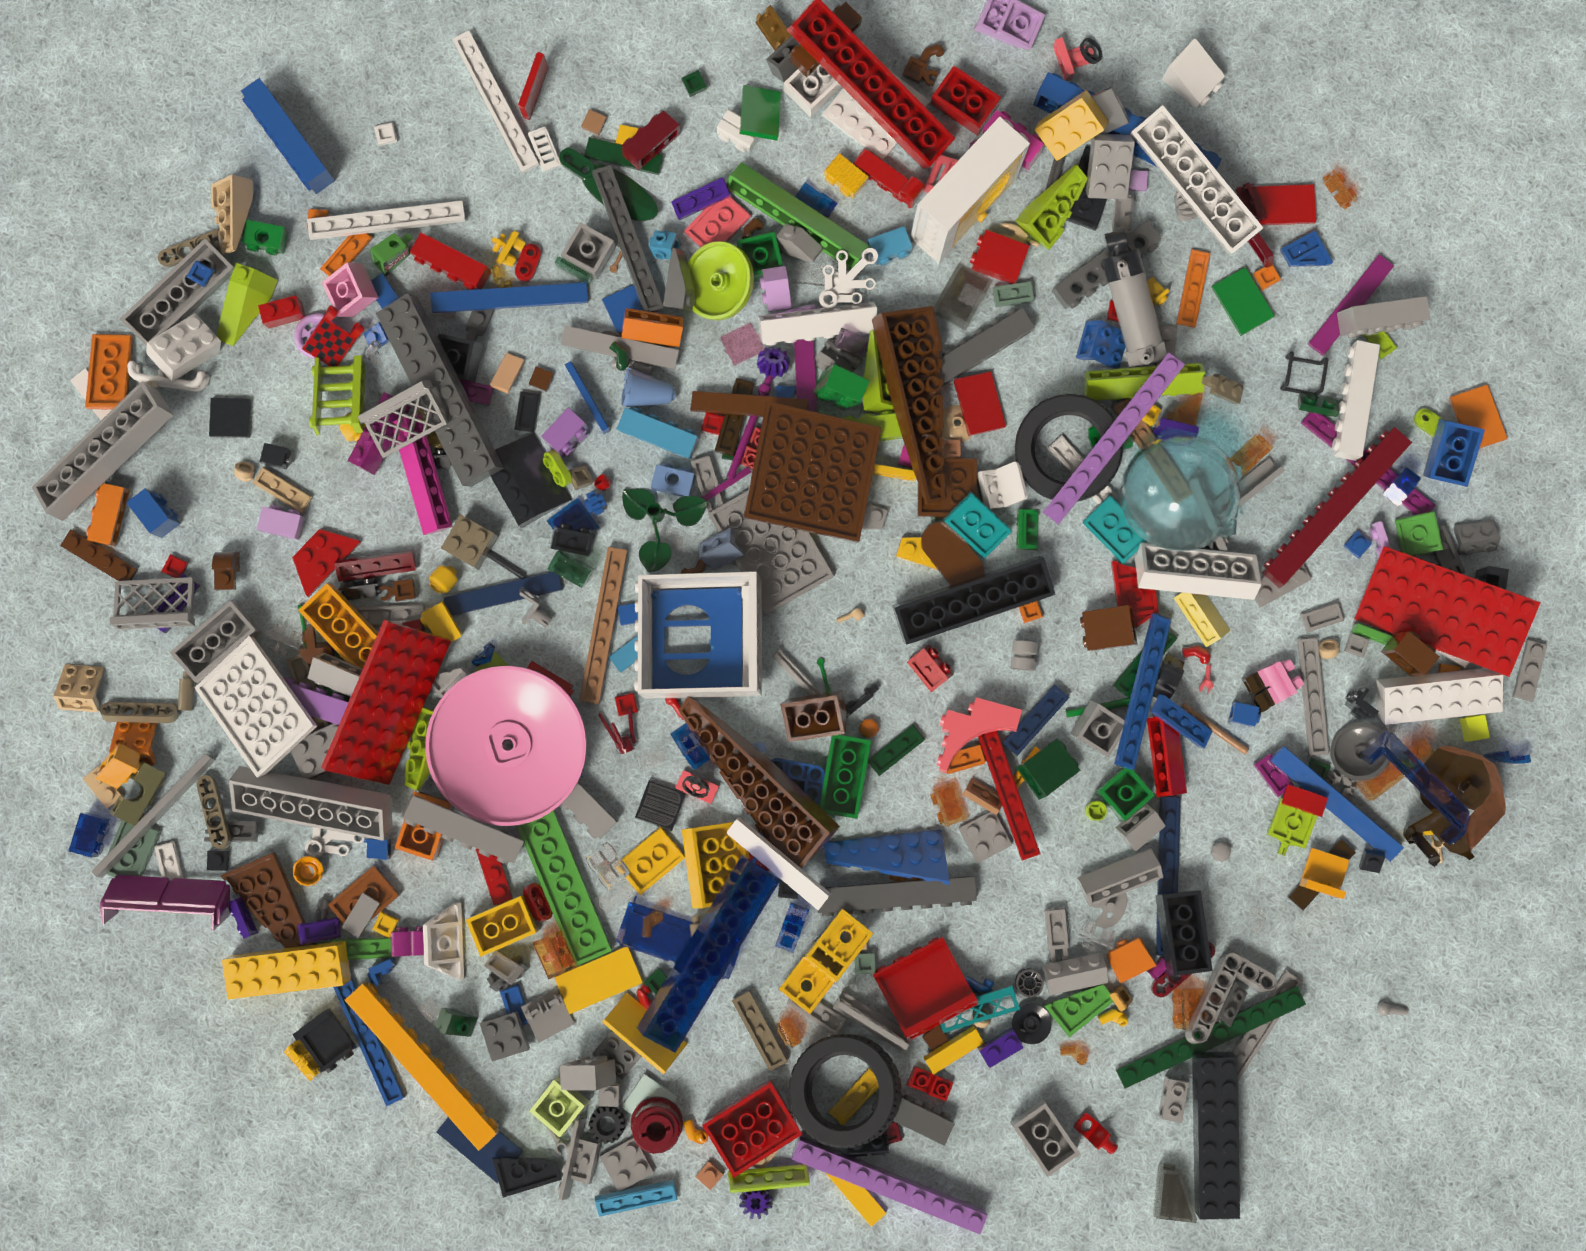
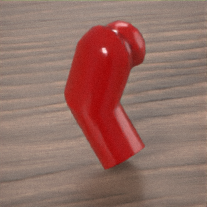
M1199 645L1182 648L1184 658L1196 656L1202 664H1208L1211 661L1210 652Z
M643 984L640 989H637L636 993L640 1004L652 1013L658 1005L647 996L650 988Z

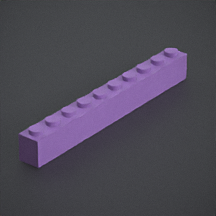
M1171 353L1166 355L1046 507L1043 514L1058 525L1062 522L1183 369L1184 363Z
M803 1136L798 1137L793 1149L792 1160L977 1234L982 1232L988 1216L982 1208L858 1158H853V1156Z

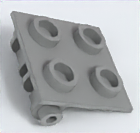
M557 988L521 1007L538 1043L574 1025Z

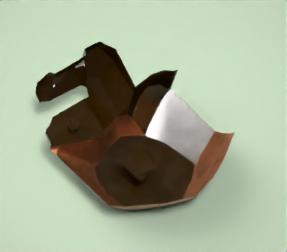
M1442 746L1436 749L1412 777L1414 788L1429 811L1406 822L1403 836L1408 843L1416 844L1429 859L1428 863L1434 868L1441 861L1440 855L1424 838L1423 832L1431 831L1449 852L1471 860L1475 857L1471 850L1505 815L1506 810L1502 781L1496 765L1476 753L1452 746ZM1447 804L1471 809L1474 812L1468 818H1464L1462 812L1449 807Z

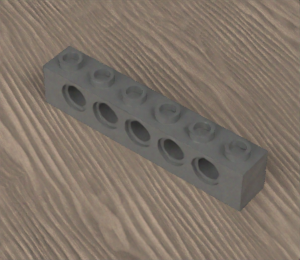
M1148 220L1126 235L1129 244L1128 250L1140 249L1141 259L1145 252L1148 251L1150 254L1159 247L1157 244L1161 240ZM1134 242H1140L1143 248L1135 247ZM1108 249L1053 288L1052 293L1065 310L1069 307L1073 309L1081 303L1080 299L1085 295L1087 298L1092 296L1097 291L1095 288L1099 285L1104 287L1108 284L1101 261L1111 257ZM1087 275H1094L1096 277V281H1090L1087 278ZM1072 286L1080 287L1081 292H1074Z

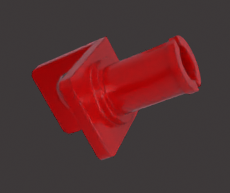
M1084 1112L1074 1124V1129L1083 1135L1096 1149L1099 1150L1102 1147L1109 1154H1113L1117 1150L1118 1144L1109 1138L1111 1134L1087 1112ZM1086 1120L1091 1121V1127L1088 1130H1082V1123Z

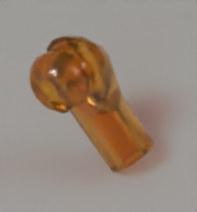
M653 911L644 917L641 936L651 937L652 927L664 919L660 911Z
M1079 1045L1059 1046L1060 1056L1071 1055L1079 1065L1087 1063V1053Z

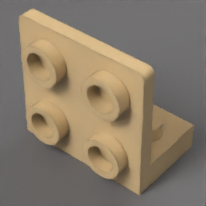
M65 664L53 695L59 709L99 712L100 703L96 693L104 673V668Z

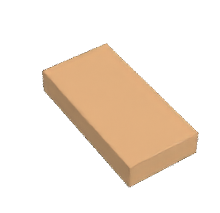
M506 353L490 383V387L509 394L523 367L524 359Z

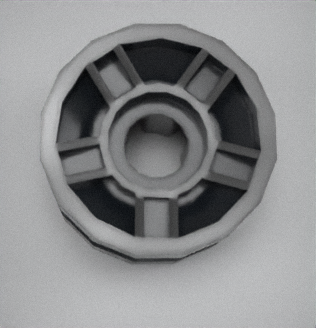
M1026 968L1019 971L1016 975L1015 987L1023 996L1035 997L1043 990V978L1036 970ZM1031 979L1033 985L1026 986V980Z

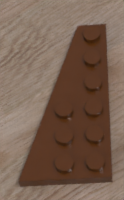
M276 852L221 875L224 881L227 880L233 887L232 890L236 895L239 894L246 902L248 909L261 924L271 931L274 935L273 938L280 942L284 948L315 945L314 942L300 944L298 924L305 923V920Z

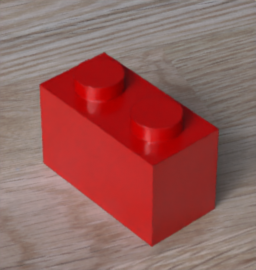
M296 295L258 305L262 323L268 329L296 322L305 317L302 302Z

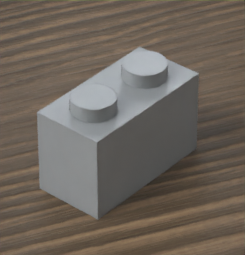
M1145 803L1126 821H1122L1115 828L1123 840L1136 852L1161 831L1165 824L1156 811Z

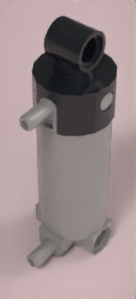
M1124 228L1105 234V239L1111 257L1101 261L1125 343V353L1129 367L1134 368L1163 360L1168 353L1161 336L1140 249L1128 250L1129 244Z

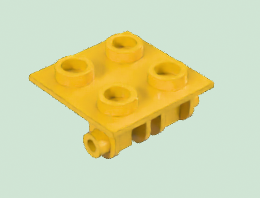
M300 1040L295 1041L286 1048L284 1053L309 1081L320 1073L318 1071L320 1067Z

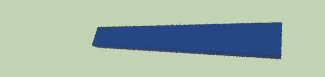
M586 282L430 293L432 313L588 303Z
M1155 613L1151 614L1114 764L1130 770H1135L1171 624V619Z
M1282 745L1270 758L1273 764L1304 790L1328 798L1326 808L1378 852H1383L1387 860L1391 862L1404 849L1402 844L1287 747Z
M351 976V981L343 986H335L333 988L387 1107L405 1098V1094L381 1041L345 1001L357 989Z

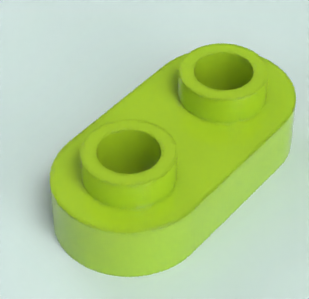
M1420 409L1415 413L1413 421L1418 428L1434 438L1439 419L1442 418L1429 409ZM1423 415L1427 416V421L1423 420Z
M553 449L546 452L543 462L551 471L555 483L561 487L571 484V474L559 454Z

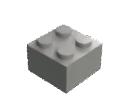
M580 222L562 252L561 257L563 262L597 280L616 246L614 240Z
M1090 700L1070 734L1109 758L1120 741L1125 721L1105 707Z
M590 1056L577 1057L578 1059H569L566 1064L560 1065L561 1090H599L616 1084L615 1059H607V1056H596L595 1059H590Z

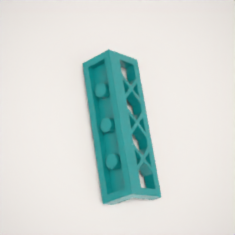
M1013 986L976 997L979 1004L970 1008L977 1012L974 1019L968 1021L961 1017L963 1014L961 1013L955 1016L958 1019L953 1026L946 1028L945 1023L941 1024L943 1033L1020 1010ZM1012 997L1014 1007L1006 1009L1000 1006L1003 999ZM992 1004L996 1007L992 1014L987 1015L980 1011L982 1006ZM997 1008L1002 1009V1011L996 1012Z

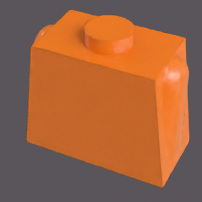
M1135 937L1128 941L1126 938L1116 942L1117 946L1108 950L1106 954L1119 983H1123L1156 966L1144 941L1140 937Z

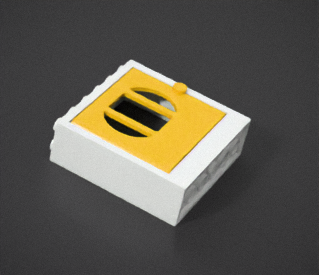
M999 117L918 203L910 239L939 264L978 221L982 223L989 215L987 211L1016 181L1030 144L1028 138L1023 133H1018L1013 129V125L1007 119L1003 120Z

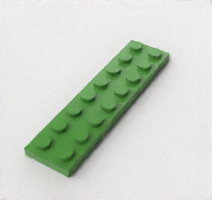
M553 810L532 822L516 825L574 966L576 967L611 952L612 948L555 811Z

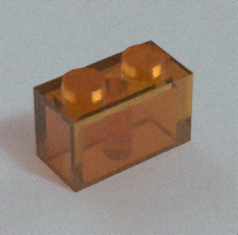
M561 930L533 942L548 979L577 967Z

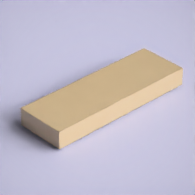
M265 467L261 468L252 482L302 514L313 498Z

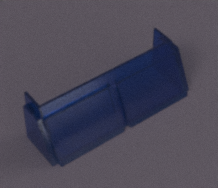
M1385 731L1362 753L1364 755L1362 759L1370 765L1380 756L1384 755L1452 824L1439 836L1440 839L1448 845L1451 843L1455 844L1467 833L1470 811L1433 773H1428L1429 769L1393 732L1388 733Z
M635 896L633 902L628 903L616 939L619 945L666 961H673L675 964L720 979L730 978L743 940L739 938L741 930H739L736 937L704 926L708 954L694 956L690 931L691 921L635 903L637 896Z

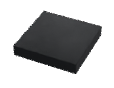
M211 398L209 437L249 438L251 399Z

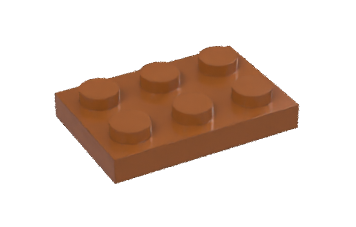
M373 865L330 902L328 906L344 924L362 893H366L381 903L371 918L372 920L396 900L400 894L380 870Z

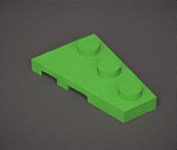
M1100 984L1047 1003L1044 1007L1070 1038L1114 1001L1110 997L1111 993L1107 988Z

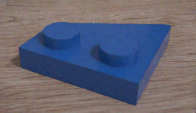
M1316 230L1280 249L1289 267L1329 266L1333 263Z

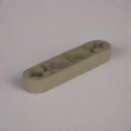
M220 229L161 250L158 254L159 263L167 268L176 266L185 258L181 255V250L184 247H190L192 251L205 238L213 245L210 237L214 240L218 239ZM219 240L214 241L216 244L214 247L217 250L221 249ZM166 254H168L169 256L177 254L179 257V259H177L175 256L171 257L169 259L170 262L168 263L165 260H163L166 258Z
M107 702L100 707V714L103 720L107 722L172 723L179 717L176 706L171 703ZM135 710L132 714L125 715L126 711ZM154 710L153 714L148 716L144 715L146 711Z
M203 775L197 781V790L210 841L215 848L226 849L230 846L232 840L219 787L213 777ZM206 780L211 782V784L208 785V789L203 787V785L206 784ZM215 798L216 805L213 808H208V800ZM219 816L221 822L218 826L214 827L212 820L214 817ZM220 835L222 837H225V839L222 840V844L217 842L218 840H220Z

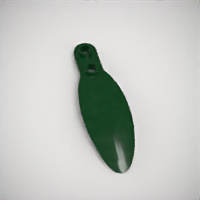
M572 148L563 149L559 155L561 165L579 177L589 193L604 205L592 171L606 165L592 163ZM567 157L573 158L571 162H567L565 159ZM586 167L589 169V171L587 173H583L581 171L582 168ZM613 169L630 218L636 221L654 219L658 214V207L653 198L631 178Z

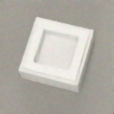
M393 122L374 126L379 146L398 142Z

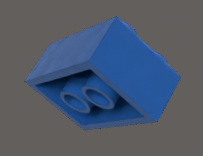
M1439 419L1423 476L1468 487L1485 429Z

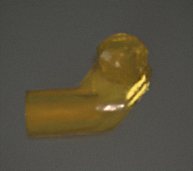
M494 265L491 267L493 281L499 288L513 287L511 280L504 281L500 266Z

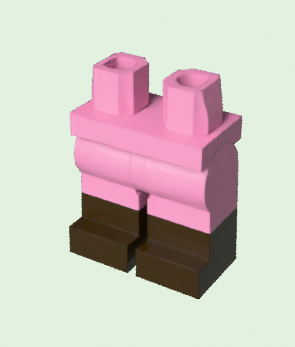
M1290 659L1275 662L1242 679L1249 694H1255L1251 698L1255 705L1259 707V712H1264L1297 693L1296 690L1304 685L1299 675L1292 679L1289 678L1287 672L1295 669Z

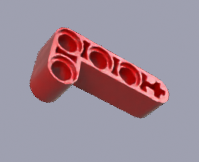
M863 149L853 162V165L868 175L870 181L874 180L877 186L884 191L888 190L895 199L901 203H906L910 209L924 192V184L919 179L913 176L907 179L867 149Z

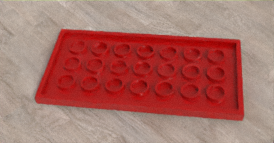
M1384 546L1354 620L1392 634L1413 631L1420 636V641L1425 645H1431L1435 650L1510 677L1541 602Z
M384 619L321 768L329 772L390 785L451 641L444 637Z

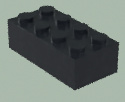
M1201 890L1155 895L1167 975L1178 976L1213 971Z

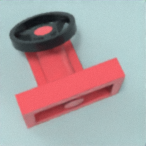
M1058 38L1054 41L1053 48L1065 81L1073 79L1075 68L1087 64H1097L1102 59L1101 48L1092 38H1085L1081 41L1080 47L1068 51L1063 38ZM1085 41L1089 42L1087 47L1084 45ZM1093 45L1098 50V58L1095 55V50L1092 47Z
M683 770L675 788L712 804L719 786Z

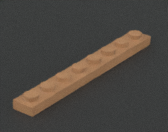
M612 547L607 549L579 700L582 702L600 704L628 553L624 549Z

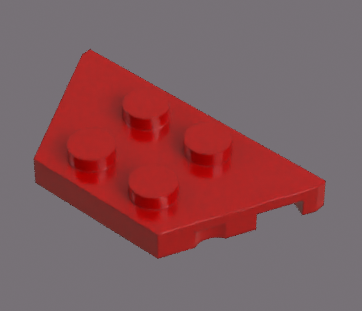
M319 529L292 557L305 595L310 597L335 571V561L345 560L361 542Z
M1111 561L1117 607L1133 606L1135 627L1137 628L1149 620L1151 614L1159 613L1156 590L1138 588L1136 568L1120 564L1117 561Z

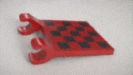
M332 305L327 308L323 318L302 347V350L315 358H319L321 362L329 367L340 364L355 340L364 331V327L358 322L354 324L350 333L331 322L338 314L337 309Z

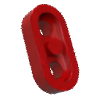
M527 244L521 251L515 267V275L522 282L530 281L535 275L541 259V251L537 245ZM529 251H534L532 256L528 255ZM523 268L528 269L527 273L522 274L521 270Z
M537 883L526 886L523 890V896L533 917L538 922L549 920L553 913L542 887Z

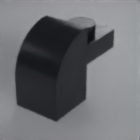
M1166 654L1157 677L1153 697L1158 698L1160 694L1171 699L1183 676L1185 662Z

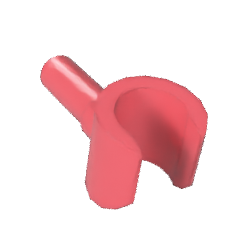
M1206 665L1205 677L1199 686L1200 692L1206 686L1208 689L1207 694L1214 686L1210 680L1211 665Z

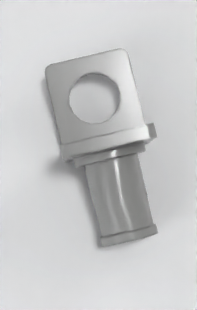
M521 587L519 594L533 603L522 618V624L525 625L532 618L546 628L548 626L547 623L551 622L552 617L538 609L540 605L538 597Z

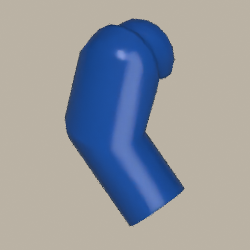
M969 976L966 978L971 990L977 993H989L993 990L994 982L988 978L984 979L983 984Z

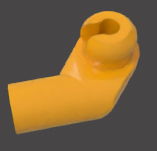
M692 1118L683 1121L687 1137L690 1141L698 1144L707 1142V1133L696 1129Z

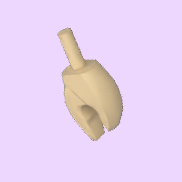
M1001 223V227L1014 232V236L1002 234L1003 236L1038 248L1039 243L1027 238L1028 234L1020 226L1012 223Z

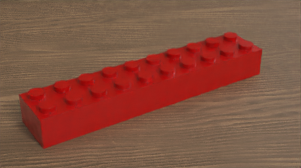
M812 0L786 29L922 169L931 167L955 140V137L822 0Z

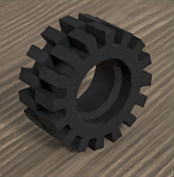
M610 1106L599 1107L590 1117L589 1132L592 1133V1137L596 1138L599 1143H613L623 1134L626 1120L619 1108ZM603 1117H611L614 1120L615 1127L612 1131L606 1132L601 1129L600 1120Z

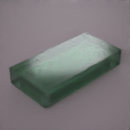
M560 256L556 258L554 263L557 268L586 282L588 285L591 284L593 278L590 273Z

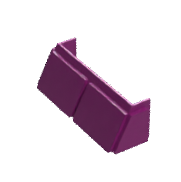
M116 875L115 878L111 879L100 901V918H102V924H105L118 914V910L212 915V931H214L230 916V906L228 904L230 902V885L226 884V881L173 878L170 881L167 877Z

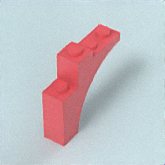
M977 697L975 702H970L968 713L971 716L947 710L946 715L942 714L940 726H943L942 732L949 733V736L945 735L942 746L945 747L943 755L939 754L936 764L940 766L939 771L947 773L955 755L972 739L993 731L1006 730L1016 732L1022 710Z

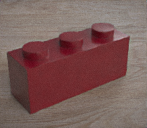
M664 110L659 114H655L646 126L640 127L632 138L625 140L622 145L623 157L640 170L680 135V124Z

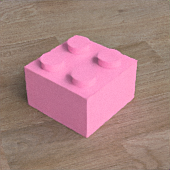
M346 263L322 282L332 306L338 311L337 317H354L379 298L363 263Z

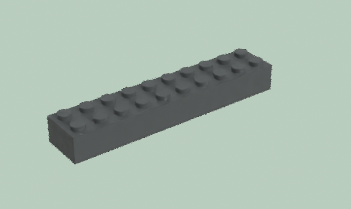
M407 293L376 312L411 385L414 386L421 381L429 379L433 385L431 389L449 422L435 430L462 486L472 487L502 470L504 467L418 297ZM426 394L422 396L421 404L429 407L430 399ZM432 412L431 423L436 425L441 423L438 414Z

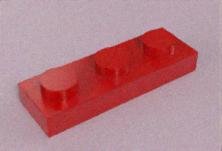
M476 849L493 905L512 900L513 896L502 862L497 861V856L491 854L490 857L478 853L480 849Z

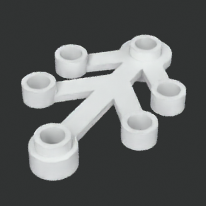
M873 248L865 249L862 252L861 260L847 274L846 260L848 259V254L843 250L836 253L838 284L834 288L832 287L834 268L831 265H825L822 269V273L825 275V290L819 295L820 304L825 308H833L838 302L859 304L862 301V296L858 292H854L851 295L838 294L844 288L874 289L876 285L874 279L853 280V278L867 264L876 262L878 258L877 251ZM868 252H871L873 254V257L870 260L866 258V254ZM840 253L845 254L844 260L838 258ZM826 267H830L832 269L831 274L825 273ZM868 280L873 282V286L870 288L866 286ZM855 294L859 295V301L854 302L852 299ZM827 295L832 296L831 302L825 301Z
M313 827L312 839L306 843L305 851L307 855L316 858L321 857L324 853L347 856L350 852L348 845L342 844L338 847L326 844L332 839L354 841L359 844L364 842L365 837H362L361 841H357L356 835L327 830V833L321 838V828ZM314 844H317L319 846V850L317 852L313 851L312 849ZM341 847H346L347 852L345 854L340 852Z

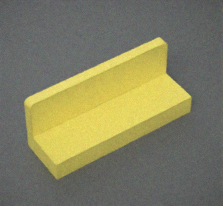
M1182 592L1174 597L1206 647L1230 632L1229 627L1207 595Z

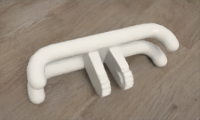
M129 361L127 365L128 373L134 380H137L139 383L142 381H156L159 387L201 391L205 389L210 380L208 374H205L204 371H198L194 380L176 379L172 382L160 368L158 376L141 374V366L134 361Z

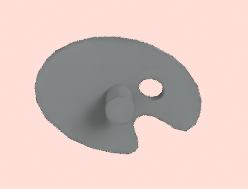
M1126 892L1092 905L1094 908L1103 909L1102 914L1095 921L1098 927L1109 928L1119 922L1127 907ZM1108 912L1113 913V916L1110 919L1107 918Z

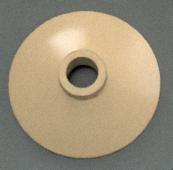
M952 405L943 410L944 428L942 429V437L946 440H960V443L970 439L972 436L968 437L960 405ZM960 420L961 425L956 426L954 421Z

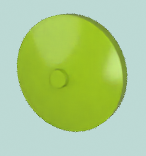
M712 242L698 249L688 261L695 289L693 311L697 315L710 320L721 321L729 319L745 307L751 296L754 285L752 264L744 251L727 242Z

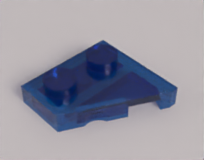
M578 498L547 520V523L553 530L554 526H560V523L570 524L573 529L578 530L580 527L589 528L591 531L600 529Z

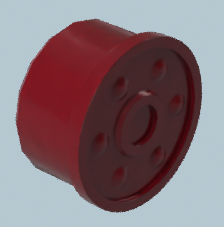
M655 1096L643 1100L636 1106L631 1116V1130L636 1144L644 1151L652 1154L664 1153L670 1150L677 1143L683 1129V1116L680 1108L676 1103L665 1097Z

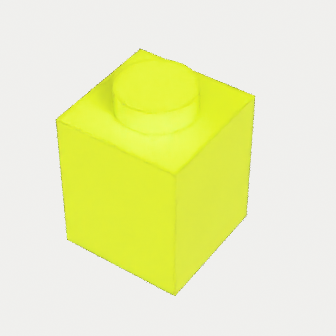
M1469 715L1465 718H1460L1464 742L1490 738L1485 715Z

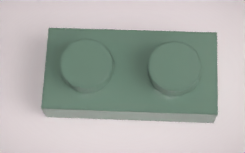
M1031 281L992 288L995 308L1034 302Z

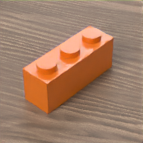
M625 308L621 338L643 341L649 344H663L668 347H679L683 329V317Z
M105 483L100 485L96 491V505L91 511L92 521L91 525L87 528V540L116 547L130 490Z

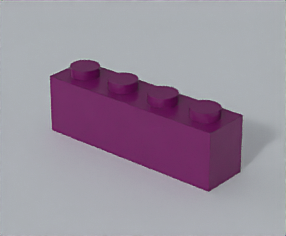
M384 392L377 405L394 396ZM406 405L404 412L408 414L411 408L409 405ZM391 413L388 422L397 420L399 415ZM378 421L372 423L375 431L381 433L383 423ZM387 425L385 435L394 438L393 427ZM365 426L347 461L375 475L384 458H382ZM384 438L383 446L387 452L393 441Z

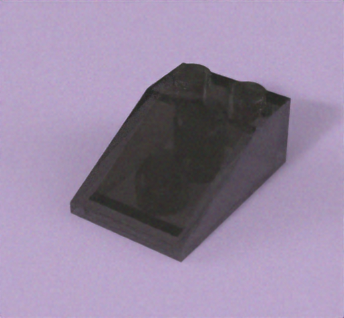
M958 263L933 308L935 315L966 331L993 281Z

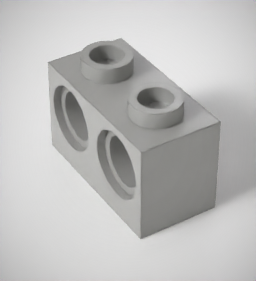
M1169 1076L1164 1077L1158 1116L1161 1119L1182 1123L1189 1086L1186 1080Z

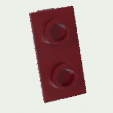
M1248 182L1243 184V187L1235 189L1238 198L1258 222L1267 219L1254 183L1250 184Z

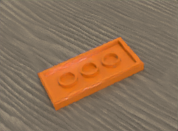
M92 334L85 402L87 409L112 410L128 395L130 375L127 365L132 359V335Z

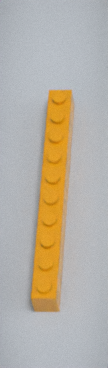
M368 982L360 985L345 999L346 1003L479 1151L500 1131L497 1122L484 1114L485 1109L478 1102L475 1103L471 1099V1093L466 1088L462 1089L459 1086L456 1076L444 1069L445 1065L438 1057L434 1058L430 1053L432 1052L430 1047L418 1040L416 1031L408 1028L404 1024V1018L399 1013L395 1014L393 1012L390 1002L385 998L382 999L377 994L378 989L372 983L368 984Z

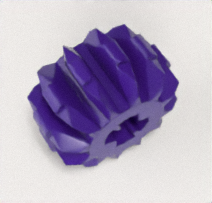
M773 346L771 349L765 347L763 351H760L757 359V368H759L760 374H765L766 378L772 376L775 379L776 376L782 378L783 374L787 373L790 365L787 351H782L781 347L775 349Z
M761 1190L744 1192L746 1195L740 1194L739 1199L742 1202L739 1203V1207L745 1208L743 1210L744 1215L751 1212L750 1219H753L754 1214H757V1218L761 1219V1212L767 1216L769 1212L766 1208L771 1209L773 1207V1204L769 1202L773 1200V1196L767 1195L769 1190H763V1192ZM753 1198H755V1200H756L757 1198H759V1199H760V1202H759L760 1205H758V1206H757V1204L753 1205V1204H752Z

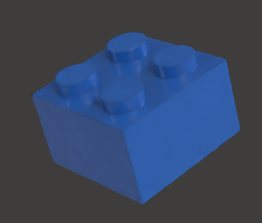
M144 488L126 502L150 534L163 538L181 524L177 520L179 518L177 512L173 508L169 509L166 505L167 499L155 490L151 491Z

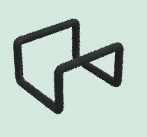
M1293 351L1289 352L1285 356L1289 360L1286 382L1280 389L1299 394L1310 393L1315 396L1321 394L1324 391L1329 359L1327 357L1322 361L1294 357ZM1293 361L1315 365L1324 364L1321 386L1317 392L1287 387L1290 382Z

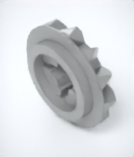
M1334 771L1326 777V781L1332 786L1339 784L1340 781H1342L1343 785L1348 786V788L1342 789L1340 792L1348 800L1354 796L1357 788L1355 780L1343 776L1338 771Z

